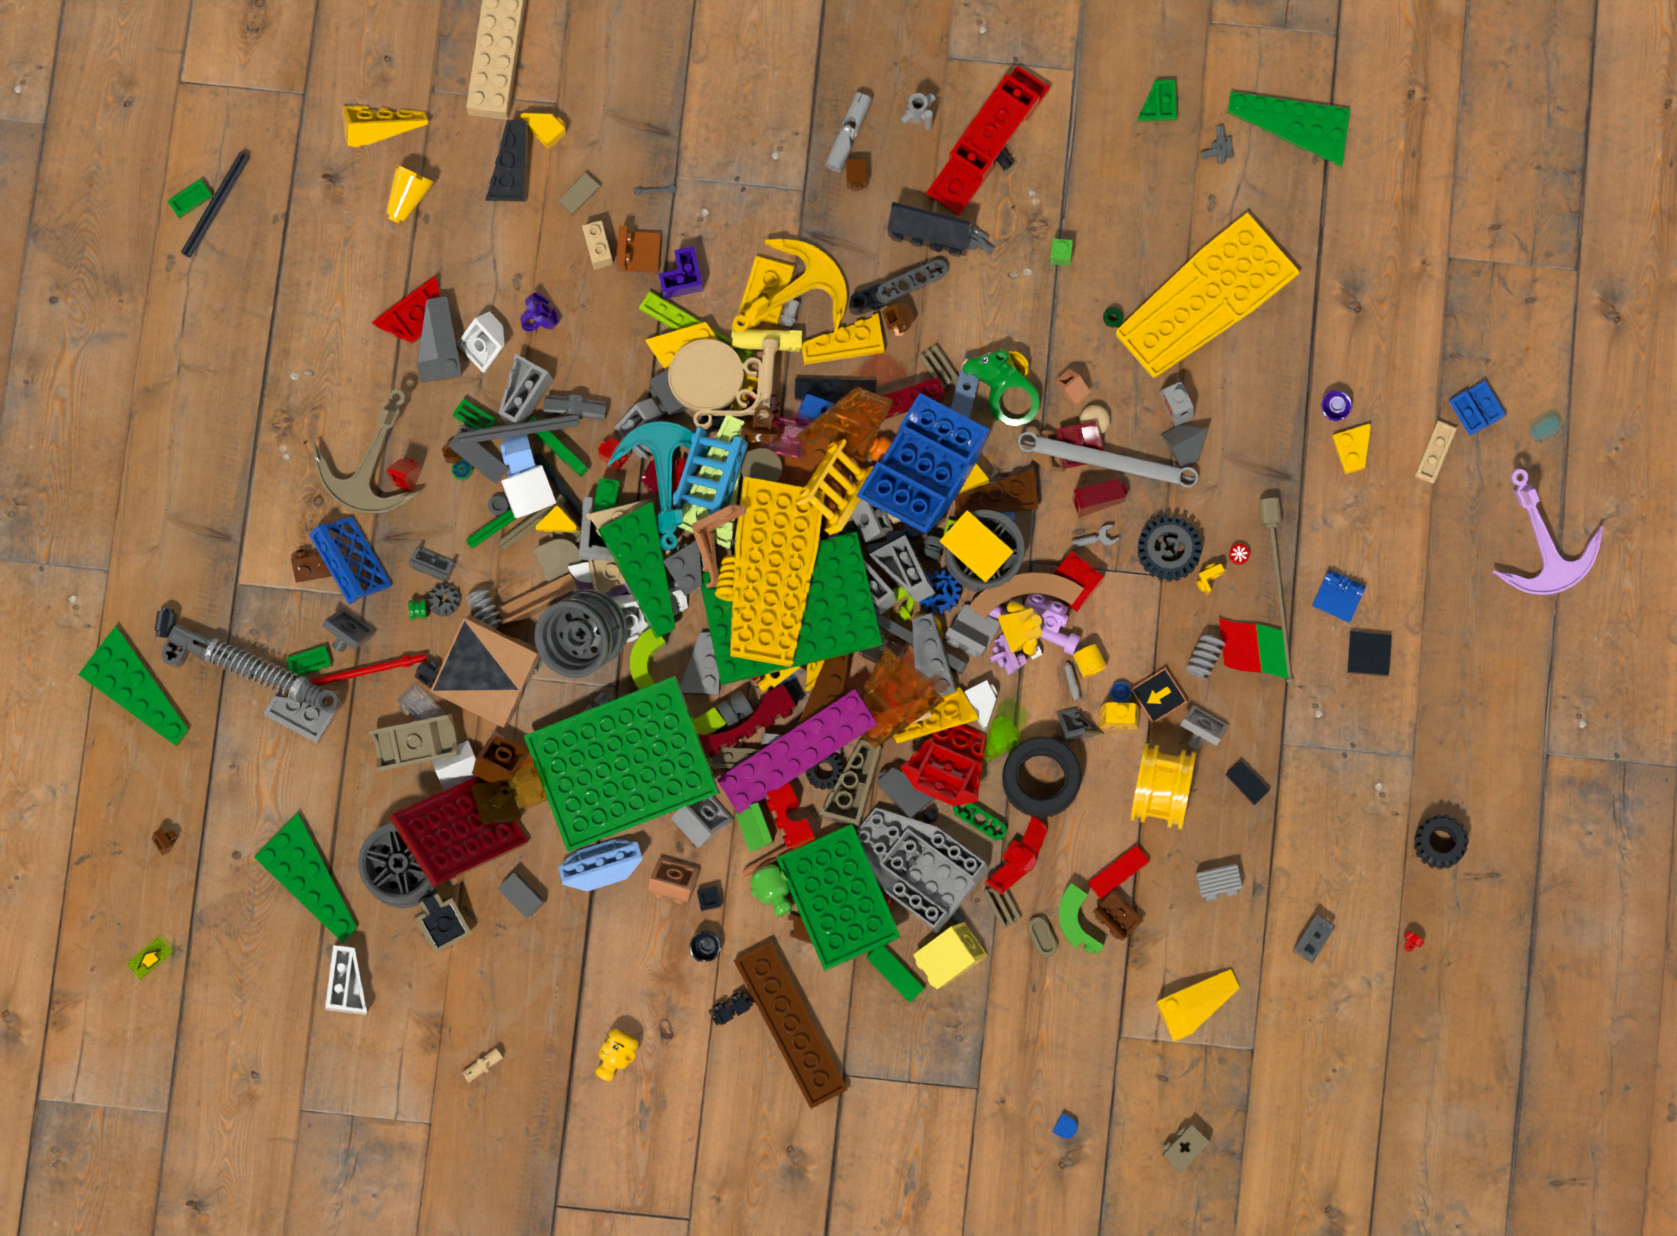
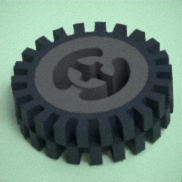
M1163 516V519H1155L1153 523L1147 524V527L1143 529L1139 537L1137 547L1139 562L1144 566V570L1150 573V576L1153 578L1156 576L1160 581L1166 579L1167 582H1171L1174 579L1178 581L1182 577H1187L1190 572L1192 573L1195 570L1201 556L1202 545L1196 528H1192L1190 522L1187 524L1185 519H1176L1177 516H1172V518ZM1165 536H1172L1177 538H1166L1167 546L1169 548L1173 546V553L1170 550L1166 551V544L1164 543V541H1162L1160 551H1156V542L1160 538ZM1179 547H1184V554L1178 560L1172 562L1163 560H1172L1173 554L1175 556L1178 555Z

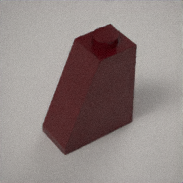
M1118 478L1073 490L1072 501L1080 518L1125 502V495L1128 492L1125 484H1121Z

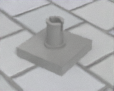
M1194 705L1180 725L1193 732L1188 745L1194 749H1199L1204 739L1217 746L1229 725Z

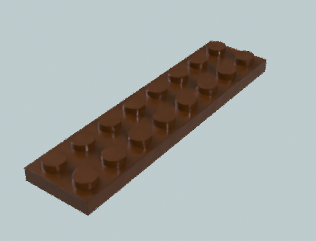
M771 941L735 959L734 963L810 1109L846 1092L848 1088Z

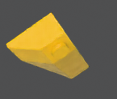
M363 105L342 106L344 135L347 145L352 147L369 145L428 124L424 111L400 109L397 112H392L383 107L380 108V111L369 110V106Z
M1230 969L1161 999L1155 1005L1173 1042L1197 1030L1240 987Z

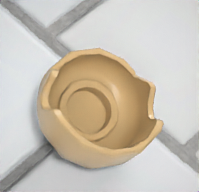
M1090 405L1085 407L1080 413L1079 423L1098 421L1100 434H1103L1109 428L1110 416L1106 409L1100 405Z

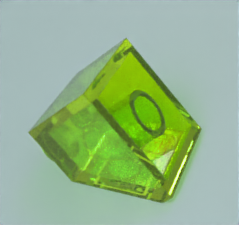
M1000 716L991 722L992 725L990 726L983 755L984 764L989 763L1020 743L1021 735L1009 716L1005 718Z

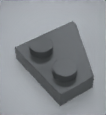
M696 541L663 560L684 596L702 586L700 554Z

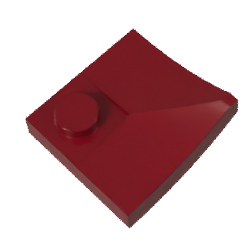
M1098 421L1057 429L1058 438L1061 442L1105 451ZM1063 459L1065 469L1087 465Z

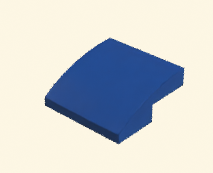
M1486 381L1481 382L1468 391H1464L1449 401L1470 436L1507 416Z

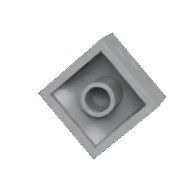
M713 796L678 809L671 817L698 849L710 842L734 820Z

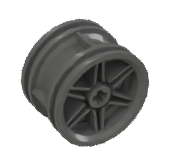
M978 510L971 512V514L985 527H989L991 532L1000 540H1006L1007 546L1014 552L1005 561V566L999 568L986 583L945 547V562L947 570L953 576L952 578L957 580L960 586L977 593H982L985 589L1000 587L1009 582L1019 571L1024 557V541L1017 525L1009 517L992 510Z
M594 589L575 591L547 608L539 617L535 628V645L541 659L552 671L567 678H582L594 673L618 656L627 639V623L619 605L608 595Z
M393 823L379 827L364 841L359 852L358 870L365 886L381 903L394 908H412L420 905L418 900L435 892L438 886L432 887L408 848L406 850L403 849L404 841ZM383 847H389L390 853L383 854ZM397 860H399L400 862L404 860L402 862L403 867L400 869L399 867L396 868L397 865L395 864V862ZM377 867H383L384 870L381 874L376 873ZM413 877L418 878V882L416 884H412L410 882V880ZM392 882L398 883V887L396 889L390 888V884Z

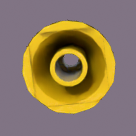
M397 165L386 211L389 214L388 219L400 223V220L405 222L434 182Z

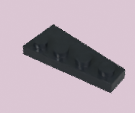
M795 378V400L802 401L806 394L836 404L835 411H842L856 417H862L859 407L862 402L876 398L877 380Z

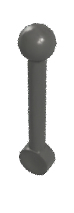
M670 185L668 188H635L634 194L640 195L641 193L669 192L673 194L676 192V187Z

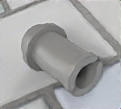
M791 300L787 302L784 313L780 316L781 324L791 327L796 322L795 315L800 304L798 301Z

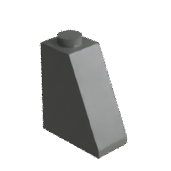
M891 768L889 771L885 769L877 777L879 779L877 781L879 788L907 818L913 819L936 799L915 790L904 772Z

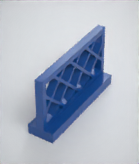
M353 517L328 525H318L309 535L348 604L355 603L360 598L386 590L392 586ZM344 525H350L353 531L352 534L343 530ZM328 530L338 533L337 539L333 538ZM341 535L351 539L349 545L340 541ZM354 541L362 546V551L353 547ZM338 547L347 550V556L342 555ZM351 553L360 556V561L357 562L350 559ZM364 559L371 562L372 568L363 565ZM349 564L358 568L356 574L351 571ZM361 570L370 574L369 580L360 576ZM374 576L380 578L383 585L373 582ZM358 582L368 585L367 590L363 591Z

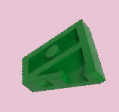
M1175 80L1154 81L1144 106L1138 115V122L1177 120Z

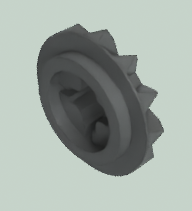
M442 583L434 586L429 592L428 606L436 615L449 616L458 609L460 595L452 585ZM447 593V599L451 603L444 602L440 606V600L436 596L443 597Z

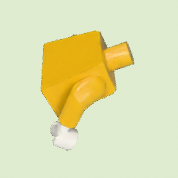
M1020 597L1011 599L1007 605V610L1010 613L998 616L999 623L1011 653L1023 650L1033 660L1042 655L1037 644V640L1042 636L1040 628L1042 619L1039 615L1035 614L1032 608L1025 609Z

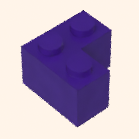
M694 246L674 250L678 270L659 273L663 298L668 299L703 291Z

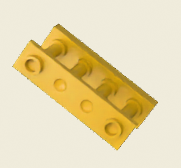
M845 439L838 442L834 441L827 447L826 450L828 452L807 486L799 492L800 497L796 502L798 505L810 502L828 519L825 531L829 535L842 531L861 500L856 495L874 468L871 466L866 469H860L842 451L847 442ZM836 458L855 474L856 479L853 483L833 466ZM827 473L846 489L847 494L844 498L824 481ZM818 488L823 490L837 504L835 513L814 495Z

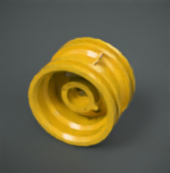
M1144 743L1130 820L1134 821L1135 817L1141 818L1140 822L1145 823L1147 817L1160 818L1167 821L1168 828H1171L1172 824L1178 825V830H1182L1196 752H1192L1190 756L1185 755L1186 750H1181V754L1178 756L1160 753L1158 750L1159 745H1155L1153 749L1148 748L1149 743Z

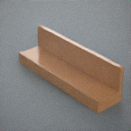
M570 573L497 608L503 619L502 625L508 628L551 607L571 593L578 591L579 588L573 575Z

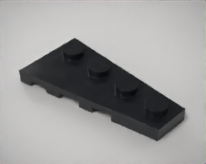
M507 120L485 201L526 202L528 121Z

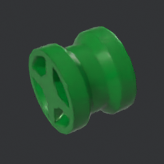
M421 599L418 602L409 600L410 621L416 618L426 620V599Z

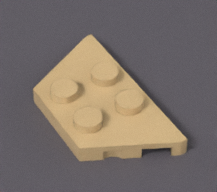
M650 498L586 514L588 520H592L597 528V533L601 537L598 531L601 527L651 502L655 511L657 500L656 498Z

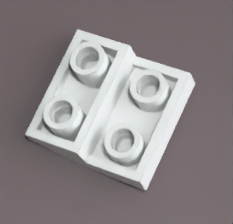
M542 465L522 473L518 472L501 480L515 518L531 514L556 503Z

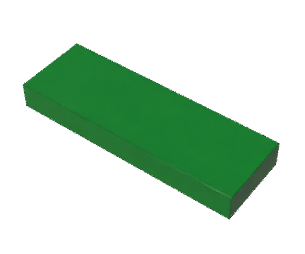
M884 946L875 949L866 958L909 1004L925 990Z

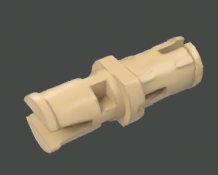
M494 1048L483 1058L480 1059L479 1057L476 1060L477 1062L463 1071L462 1074L470 1083L483 1072L487 1073L488 1069L503 1059L497 1048Z

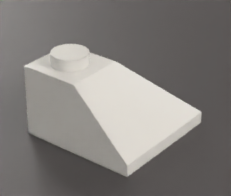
M490 311L476 317L456 344L482 373L487 371L504 347L503 325Z

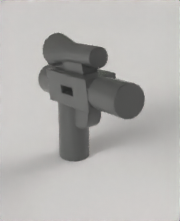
M1224 126L1216 127V142L1211 144L1210 150L1201 151V158L1203 160L1217 156V163L1225 164V158H1234L1232 138L1227 137L1225 142Z
M972 225L973 235L969 249L975 250L978 247L991 255L995 248L986 243L989 236Z

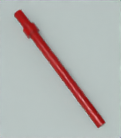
M426 653L414 656L405 655L401 656V659L310 679V682L313 683V686H320L398 667L408 668L412 667V664L427 661Z

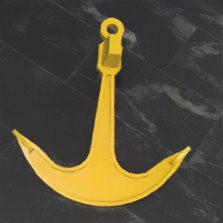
M789 239L765 240L764 243L776 250L800 257L805 263V273L770 300L763 296L745 311L744 316H736L732 322L733 330L737 333H743L747 329H755L762 320L767 318L768 312L812 289H822L828 292L832 298L834 332H837L847 303L845 281L837 265L823 251L808 243ZM741 322L744 326H739L737 323Z

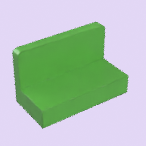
M758 802L750 805L751 808L744 812L736 813V818L749 852L773 844Z

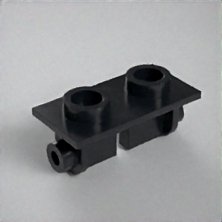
M745 990L743 992L738 991L733 993L729 1000L714 1004L709 1013L716 1026L719 1024L722 1026L734 1019L731 1011L734 1010L737 1016L750 1010L753 1004Z

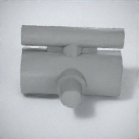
M921 93L913 94L909 98L908 109L900 118L904 124L908 121L916 124L924 122V128L930 130L932 128L933 113L931 110H927V108L936 99L932 93L927 96Z

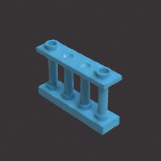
M697 427L691 439V449L678 489L673 495V505L682 510L684 504L688 503L710 509L709 514L727 507L748 442L734 436L733 441L730 443L708 438V433L702 428ZM704 445L727 450L729 452L727 460L721 462L701 457ZM698 464L722 470L721 479L717 482L694 476ZM692 484L716 490L715 498L712 501L688 494Z

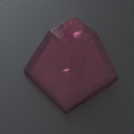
M774 415L771 426L782 431L781 439L776 441V438H773L772 442H763L762 448L769 449L774 453L801 459L812 423Z

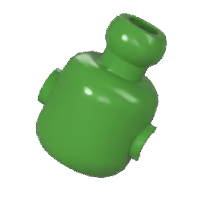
M768 865L751 876L750 883L752 888L750 890L755 899H759L764 905L772 904L773 912L777 917L784 916L792 910V904L785 898L789 893V887L787 884L788 879L783 870L781 871L776 865Z

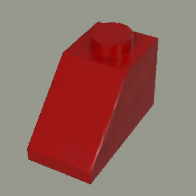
M611 437L608 441L604 440L598 447L599 458L608 463L620 442ZM630 451L614 461L610 466L619 472L631 457Z

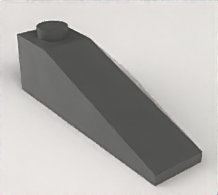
M447 296L427 299L417 361L420 383L461 377Z

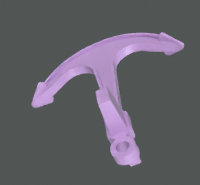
M1522 469L1514 470L1510 476L1512 483L1518 485L1514 493L1518 503L1527 509L1543 566L1541 572L1531 579L1494 570L1492 573L1512 587L1526 593L1547 595L1564 591L1584 578L1593 566L1600 548L1603 526L1598 528L1577 560L1570 562L1562 559L1536 508L1537 502L1540 501L1537 492L1532 485L1526 484L1528 481L1527 472ZM1519 473L1522 475L1521 481H1518L1516 479V476Z

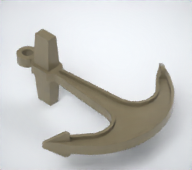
M395 389L389 393L390 404L384 405L377 418L380 427L356 473L351 478L345 480L337 478L332 473L326 458L320 452L315 443L312 444L315 466L322 485L337 502L351 510L362 513L388 512L406 504L421 493L417 491L381 498L373 492L371 487V479L388 429L394 427L402 412L398 406L404 404L406 400V395L402 390ZM395 394L400 395L399 401H395Z

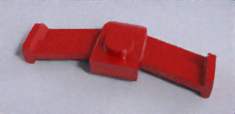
M1032 816L1021 844L1014 840L1003 855L1002 859L1008 863L984 883L1002 895L1024 875L1031 872L1037 863V857L1048 831L1046 825Z

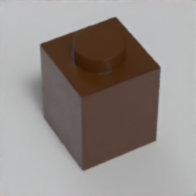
M866 159L846 160L847 189L861 191L863 188H867Z

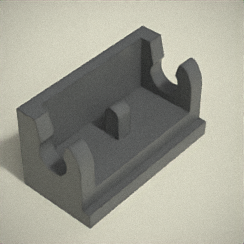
M421 547L415 548L408 563L411 569L445 583L449 582L457 564L453 560L444 558Z
M513 872L498 888L525 918L533 916L546 903L541 895L518 872Z
M1316 914L1293 952L1312 964L1334 931V926Z

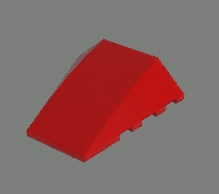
M963 724L934 732L933 736L926 740L922 747L901 766V769L915 790L952 806L977 802L986 734Z

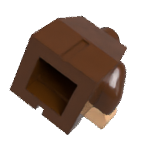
M895 303L882 311L884 319H886L887 329H894L896 336H902L917 317L916 313L912 312L911 306L905 303Z

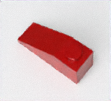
M409 458L406 460L399 459L387 469V474L393 486L409 492L413 491L421 473L418 462Z

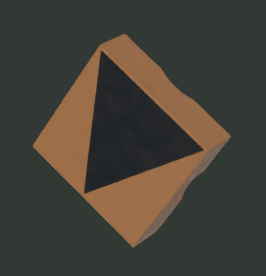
M468 615L463 618L430 692L504 728L512 720L521 700L524 686L531 678L540 655L536 647L517 638L504 635L495 627Z

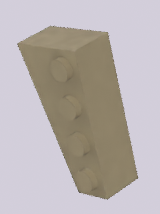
M860 740L846 768L820 810V818L845 825L853 824L854 827L860 828L882 751L881 745Z

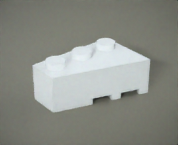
M333 945L324 1010L361 1015L367 1014L355 948Z

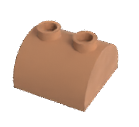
M659 858L650 877L648 891L652 892L657 898H664L666 896L673 898V901L678 904L688 903L699 869Z

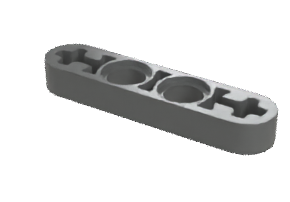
M934 260L883 283L876 291V297L881 303H890L941 280L946 275L948 267L944 261ZM935 266L937 269H942L940 273L937 271L932 273V275L930 276V272H932L935 269ZM922 273L926 278L925 282L917 281L915 275ZM905 281L908 284V289H900L898 282ZM894 288V291L889 296L882 295L883 291L888 292Z

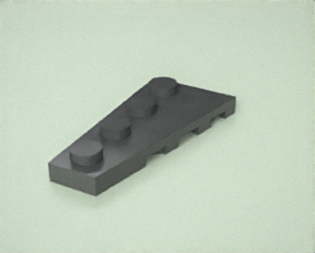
M934 613L912 618L916 700L922 698L929 700L956 692L957 689Z

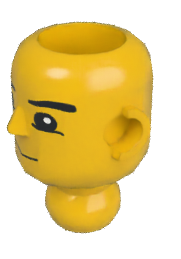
M612 1029L598 1051V1055L603 1062L596 1068V1075L609 1082L614 1078L616 1068L625 1069L635 1058V1053L639 1047L637 1039L623 1030Z

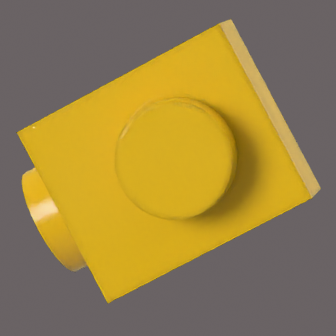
M1213 563L1205 567V571L1199 573L1196 583L1201 592L1204 591L1206 596L1211 593L1208 582L1224 574L1225 570L1222 564L1216 566Z

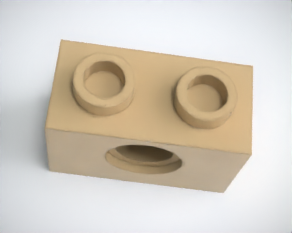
M602 221L582 225L593 269L596 270L613 265Z

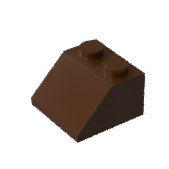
M493 732L476 757L472 774L488 782L512 779L530 751L527 747Z

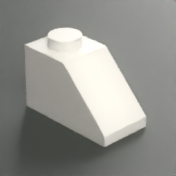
M986 680L966 690L964 693L979 718L977 721L983 731L987 730L996 703L995 696L998 695L993 684L989 685Z

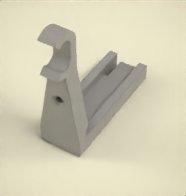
M584 497L578 559L614 561L608 548L594 545L591 548L589 547L591 520L587 519L586 514L592 511L593 498Z

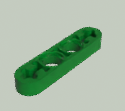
M532 416L527 422L536 421L537 419ZM550 431L534 433L579 477L582 478L589 471Z

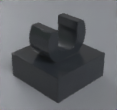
M434 661L428 666L421 663L416 669L415 678L431 689L438 675L437 668L439 665Z

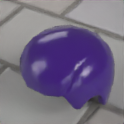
M1340 390L1330 391L1323 397L1321 402L1322 413L1331 421L1338 422L1345 419L1352 410L1351 398L1346 392Z

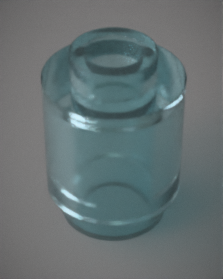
M1547 415L1530 426V435L1534 441L1543 443L1558 433V430L1561 429V424L1555 415Z

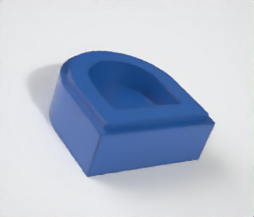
M1062 1113L1052 1133L1064 1139L1072 1138L1077 1132V1124L1072 1118Z

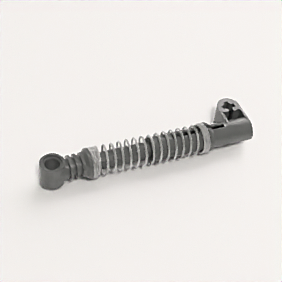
M179 624L173 627L161 653V657L166 664L177 668L185 663L189 652L200 656L203 661L213 665L216 663L217 667L223 666V670L228 668L229 673L234 671L235 675L241 674V678L246 676L247 680L253 679V683L260 678L259 686L262 685L264 680L265 688L272 683L271 691L277 685L276 693H279L283 688L282 696H285L289 691L288 698H291V700L298 703L306 702L330 714L339 711L342 705L338 695L317 685L313 686V683L307 677H298L297 673L292 675L291 670L281 669L279 665L269 664L268 660L263 661L261 657L257 659L256 655L251 656L250 652L239 651L238 647L233 648L231 644L222 643L220 639L215 637L208 638ZM198 643L207 646V649L197 646ZM173 644L183 648L182 652L174 650L172 648ZM171 654H176L177 657H176V659H175V658H171L170 655H171ZM270 665H273L272 670L268 669ZM279 667V671L275 672V668ZM282 670H285L284 675L280 674ZM289 672L291 673L290 678L286 676ZM294 675L297 676V679H296V680H293V679H292V677H293ZM333 697V705L330 707H326L325 701L328 698Z

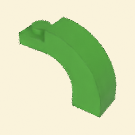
M1070 883L1062 896L1058 911L1061 932L1074 949L1077 950L1079 945L1083 944L1085 951L1092 955L1094 953L1099 955L1104 945L1086 934L1078 923V911L1087 899L1088 894Z

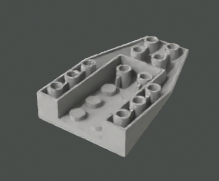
M875 808L856 831L874 875L884 891L936 934L940 932L988 871L984 861L938 827L889 811ZM915 856L918 857L916 860V866L912 865L911 867H909L907 865V862L911 858Z

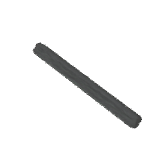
M574 414L460 432L458 436L460 444H468L579 426L580 420L579 416Z

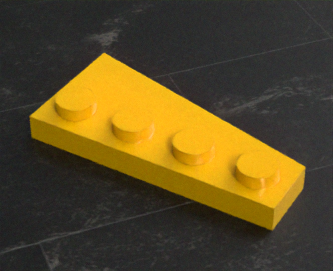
M878 313L872 315L869 319L854 322L853 325L846 328L841 327L837 329V332L828 335L823 334L802 343L804 365L885 353Z

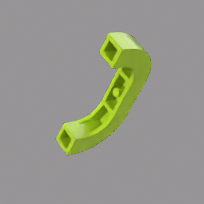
M650 628L635 642L630 656V671L638 690L656 684L648 673V665L654 654L667 646L663 637L661 636L656 639ZM715 707L700 717L692 718L698 734H718L727 727L726 722Z

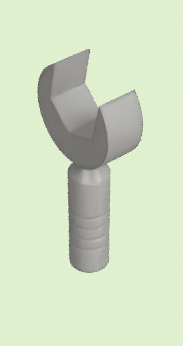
M1105 525L1100 529L1098 536L1092 535L1071 541L1073 548L1093 544L1097 541H1100L1104 546H1113L1118 542L1119 537L1114 540L1107 538L1106 531L1114 526Z

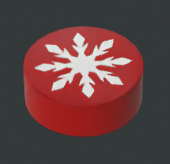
M1236 544L1230 549L1229 559L1233 564L1243 565L1248 561L1250 551L1245 545Z

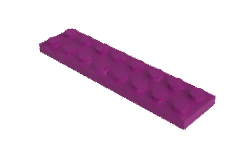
M854 689L716 780L737 813L740 814L750 808V805L767 797V792L779 789L878 725L856 689Z

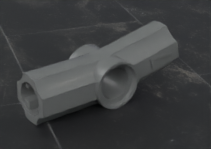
M546 395L543 412L545 414L565 416L577 414L579 420L588 418L604 421L607 403L587 400L580 395H568V397Z

